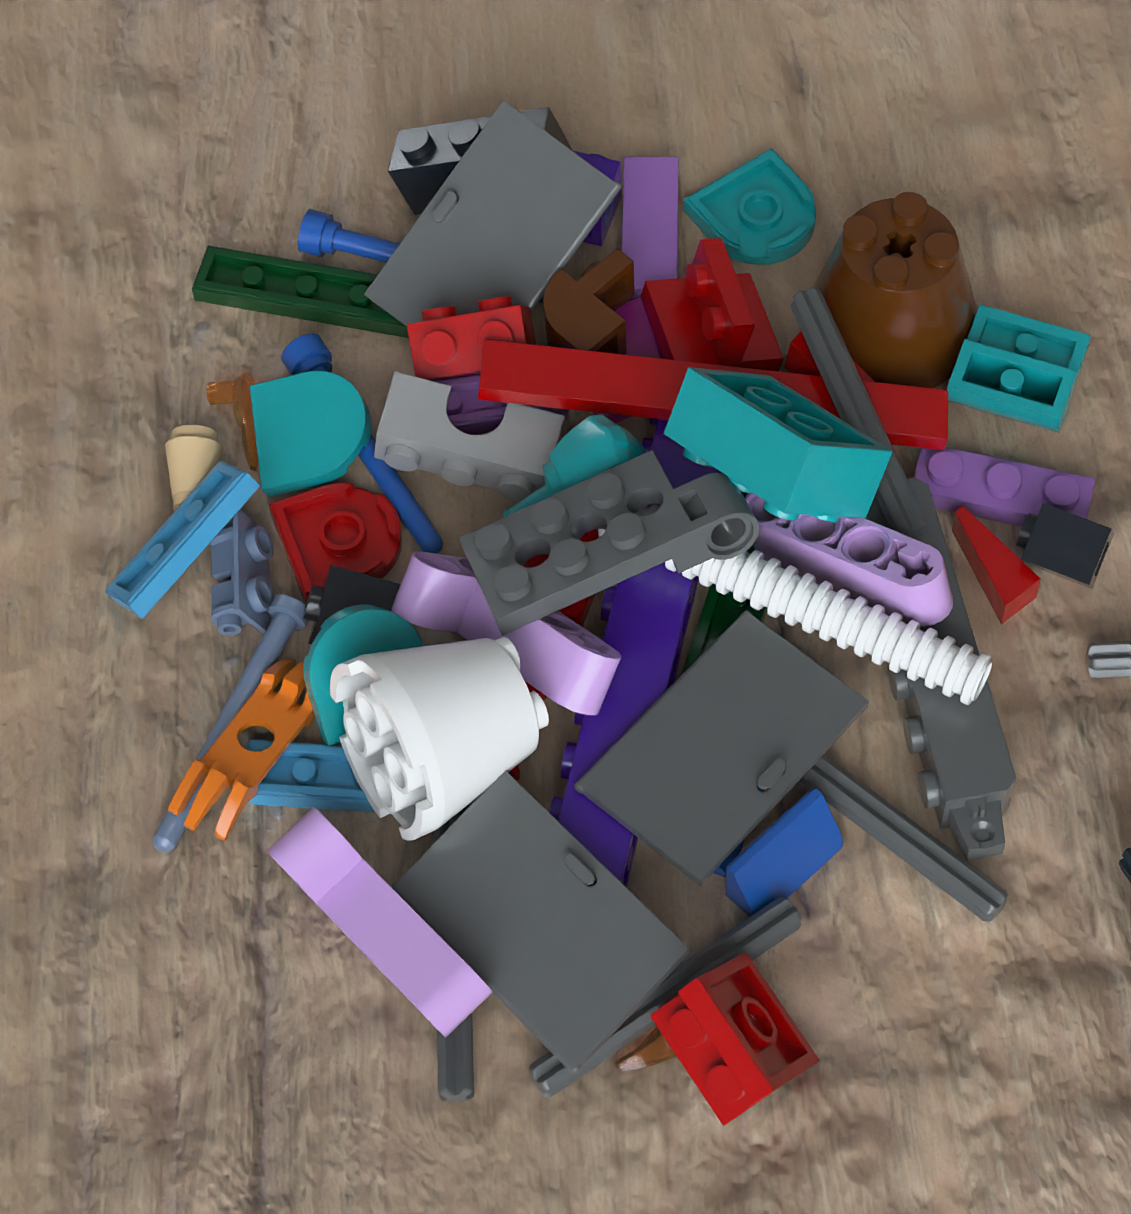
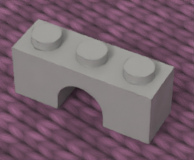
M394 372L376 434L374 458L384 460L389 466L401 471L419 469L435 473L455 485L470 486L477 484L496 489L501 495L517 501H522L545 485L544 478L546 476L542 465L550 460L549 454L558 444L565 416L521 404L507 403L503 420L495 430L484 435L466 434L454 427L447 416L451 386Z

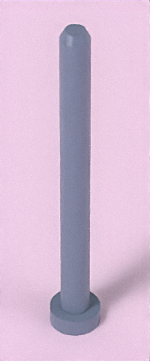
M275 595L269 606L270 610H268L269 615L273 619L197 755L196 760H200L252 696L260 684L263 672L277 662L292 632L305 629L309 620L303 619L305 604L288 595ZM204 780L178 816L167 810L153 835V847L163 853H168L175 849L186 829L184 826L185 820Z

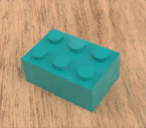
M688 367L664 431V435L684 447L683 455L687 459L700 465L715 467L727 475L740 491L754 493L765 500L763 508L777 517L793 521L798 519L799 514L812 515L820 520L832 523L838 522L839 517L866 518L893 452L769 375Z

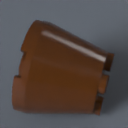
M904 192L895 198L873 202L848 218L843 225V231L813 286L822 292L852 359L875 382L935 388L951 378L964 339L967 340L977 313L974 295L953 225L940 211L928 205L922 195L914 192Z

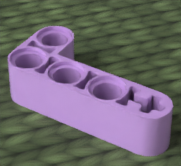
M748 493L745 499L760 526L759 535L753 546L755 550L764 554V560L769 561L774 557L781 561V568L783 569L792 565L799 570V576L803 577L806 573H810L816 577L817 584L820 585L823 581L830 582L833 585V591L838 592L842 588L848 590L851 599L855 600L861 596L868 600L867 606L873 608L876 604H879L885 608L886 614L891 615L897 612L903 616L902 621L907 623L915 620L920 623V626H930L941 622L951 612L953 608V595L944 559L934 547L865 518L839 517L838 522L832 523L820 520L812 515L799 514L797 520H786L766 511L763 508L765 500L756 494Z
M420 551L413 552L391 608L394 613L412 624L433 630L457 632L467 640L489 638L495 641L502 637L508 638L518 652L520 659L519 671L523 679L557 704L581 714L597 715L621 660V654L560 611L549 614L502 636L467 558Z
M315 807L310 809L267 850L297 885L445 1038L493 992L474 970L372 869L341 833Z

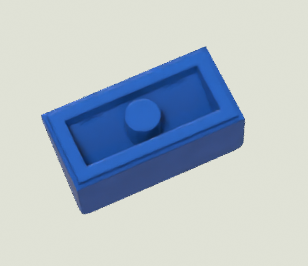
M816 788L810 789L727 865L726 896L749 917L778 897H790L842 848V835L823 794Z

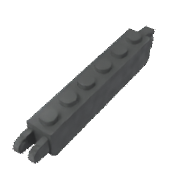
M915 477L907 478L926 519L923 533L913 539L928 544L940 552L944 559L953 595V608L949 615L936 624L920 626V630L926 632L929 628L935 629L938 632L937 638L943 640L946 636H950L956 640L955 646L961 648L964 644H968L973 647V654L979 656L980 654L929 485ZM875 496L865 519L889 528ZM888 666L889 682L893 697L896 701L904 699L909 716L903 719L907 748L910 754L919 753L924 771L919 772L918 781L925 808H935L940 829L952 828L966 860H976L982 857H993L1003 854L1005 836L1002 816L1010 805V796L1016 780V774L988 681L986 680L978 698L969 705H965L960 702L961 695L954 693L951 697H948L942 693L943 687L937 685L934 689H930L924 685L925 679L919 677L916 681L907 678V671L902 669L900 672L895 673Z

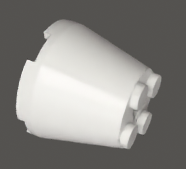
M502 637L495 641L489 638L363 654L340 663L333 669L330 679V696L336 703L343 701V722L346 734L339 736L347 760L359 786L367 796V800L377 815L382 818L392 814L402 825L399 827L402 839L412 841L437 830L480 796L505 770L507 772L511 771L536 750L539 741V729L548 726L549 716L542 698L535 691L529 692L519 671L520 659L518 652L508 638Z

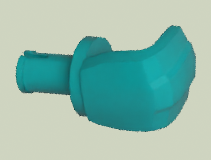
M604 415L587 417L561 439L549 454L550 460L542 465L546 476L544 478L545 485L510 509L504 510L503 516L506 517L647 453V451L626 428L617 425Z

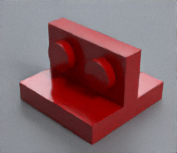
M722 238L700 239L693 262L687 265L685 278L645 281L641 292V299L663 359L779 372L784 357L750 273H735Z
M747 952L695 978L677 991L679 993L678 996L650 1015L723 1126L820 1061Z

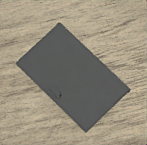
M503 100L364 295L405 326L411 323L422 322L421 311L455 306L457 315L479 312L478 301L506 296L512 297L513 306H527L531 308L532 312L544 296L545 289L551 278L559 269L565 267L621 190L622 184L617 180L612 181Z
M744 611L574 784V788L700 886L868 708L869 701L755 618L751 612ZM758 788L763 789V790L768 789V791H767V792H760V791L758 790Z
M506 770L465 810L414 865L391 886L493 991L492 993L572 1074H577L581 1071L582 1066L692 952ZM595 877H596V878H597L596 884H595L594 886H588V885H591V884H593V883L595 882Z

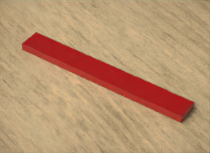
M484 339L478 400L669 420L688 367L769 375L840 418L822 376ZM863 381L891 445L936 450L945 449L948 441L947 390Z

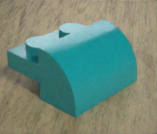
M980 304L967 340L964 339L947 386L948 401L1060 433L1071 405L1072 395L1089 347L1091 335Z

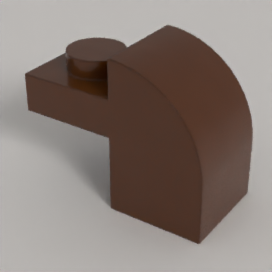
M617 248L601 262L596 261L590 264L577 281L562 269H559L554 274L545 289L543 299L547 346L627 354L625 320L615 311L635 295L634 261Z

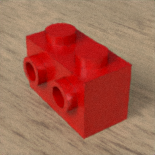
M506 296L478 301L479 312L457 315L455 306L421 311L422 322L407 324L415 377L429 381H439L480 374L484 339L536 345L531 308L523 305L513 306L512 297Z

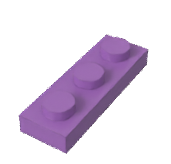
M945 447L944 450L921 448L914 473L915 478L929 485L935 508L955 512L964 506L975 517L1017 526L1023 525L1029 512L1038 516L1043 503L1087 519L1095 484V478Z

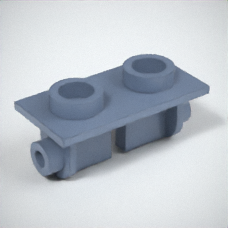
M239 509L233 516V523L228 522L211 541L212 576L218 581L231 577V580L212 586L211 621L217 626L218 633L225 636L239 634L241 626L247 624L253 625L262 634H265L270 624L269 606L274 599L269 579V559L273 555L270 535L262 525H258Z

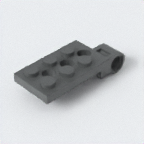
M653 450L458 539L503 636L672 559L679 574L712 558L717 560L734 558L744 553L754 544L759 535L760 526L742 492L731 482L727 475L724 473L707 474L673 489ZM646 505H662L651 515H636L638 510ZM591 530H606L596 540L590 542L580 541V538ZM536 555H549L548 559L539 566L532 568L523 567L526 561Z

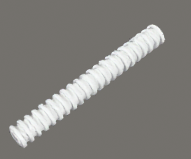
M654 504L647 508L646 505L639 509L636 515H651L660 506ZM598 529L599 537H601L606 530ZM746 550L734 558L725 560L712 558L682 572V575L690 580L698 576L699 583L705 587L716 584V591L723 595L729 591L733 592V599L742 603L749 599L750 606L756 610L766 607L767 614L774 618L782 614L785 616V622L791 626H794L797 622L802 623V630L809 634L817 630L819 631V638L828 642L833 637L837 639V646L842 649H846L850 645L854 647V654L864 657L868 653L872 655V662L877 665H881L886 661L890 663L889 669L895 673L903 669L907 671V678L916 681L921 677L925 679L924 685L930 689H934L937 685L943 687L942 693L948 697H951L954 693L961 695L960 702L965 705H969L978 698L992 667L990 654L982 652L977 656L973 654V647L968 644H964L961 648L955 646L956 640L950 636H946L943 640L937 638L938 632L935 629L929 628L924 632L920 630V623L915 620H911L906 624L902 622L903 616L897 612L888 616L885 614V608L879 604L870 608L867 606V599L861 596L855 600L850 599V592L842 588L835 592L833 591V585L827 581H823L819 585L816 583V577L810 573H806L801 577L798 575L799 570L792 565L783 569L781 568L780 560L773 557L766 561L764 560V554L758 550L753 551L751 554ZM672 559L665 562V567L668 570L676 571Z

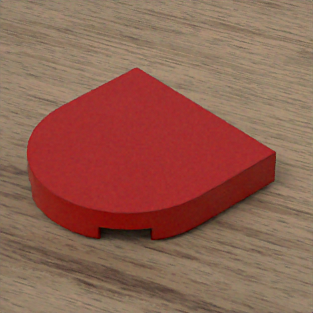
M338 482L268 504L271 517L305 605L311 585L323 586L330 565L382 579L398 560L402 547L400 520L395 507L382 494H375L365 489L356 488L353 483Z

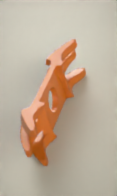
M283 658L263 672L260 684L205 755L200 760L195 759L168 807L169 812L178 816L204 780L184 823L185 827L194 831L219 797L232 786L233 788L215 828V836L225 841L244 806L256 796L259 784L302 728L309 727L315 715L308 692L306 691L302 705L296 703L306 687L303 674L304 660L296 665V659ZM282 681V686L279 692H274L277 685ZM262 726L272 732L274 741L267 749L254 752L243 748L238 742V737L248 727Z

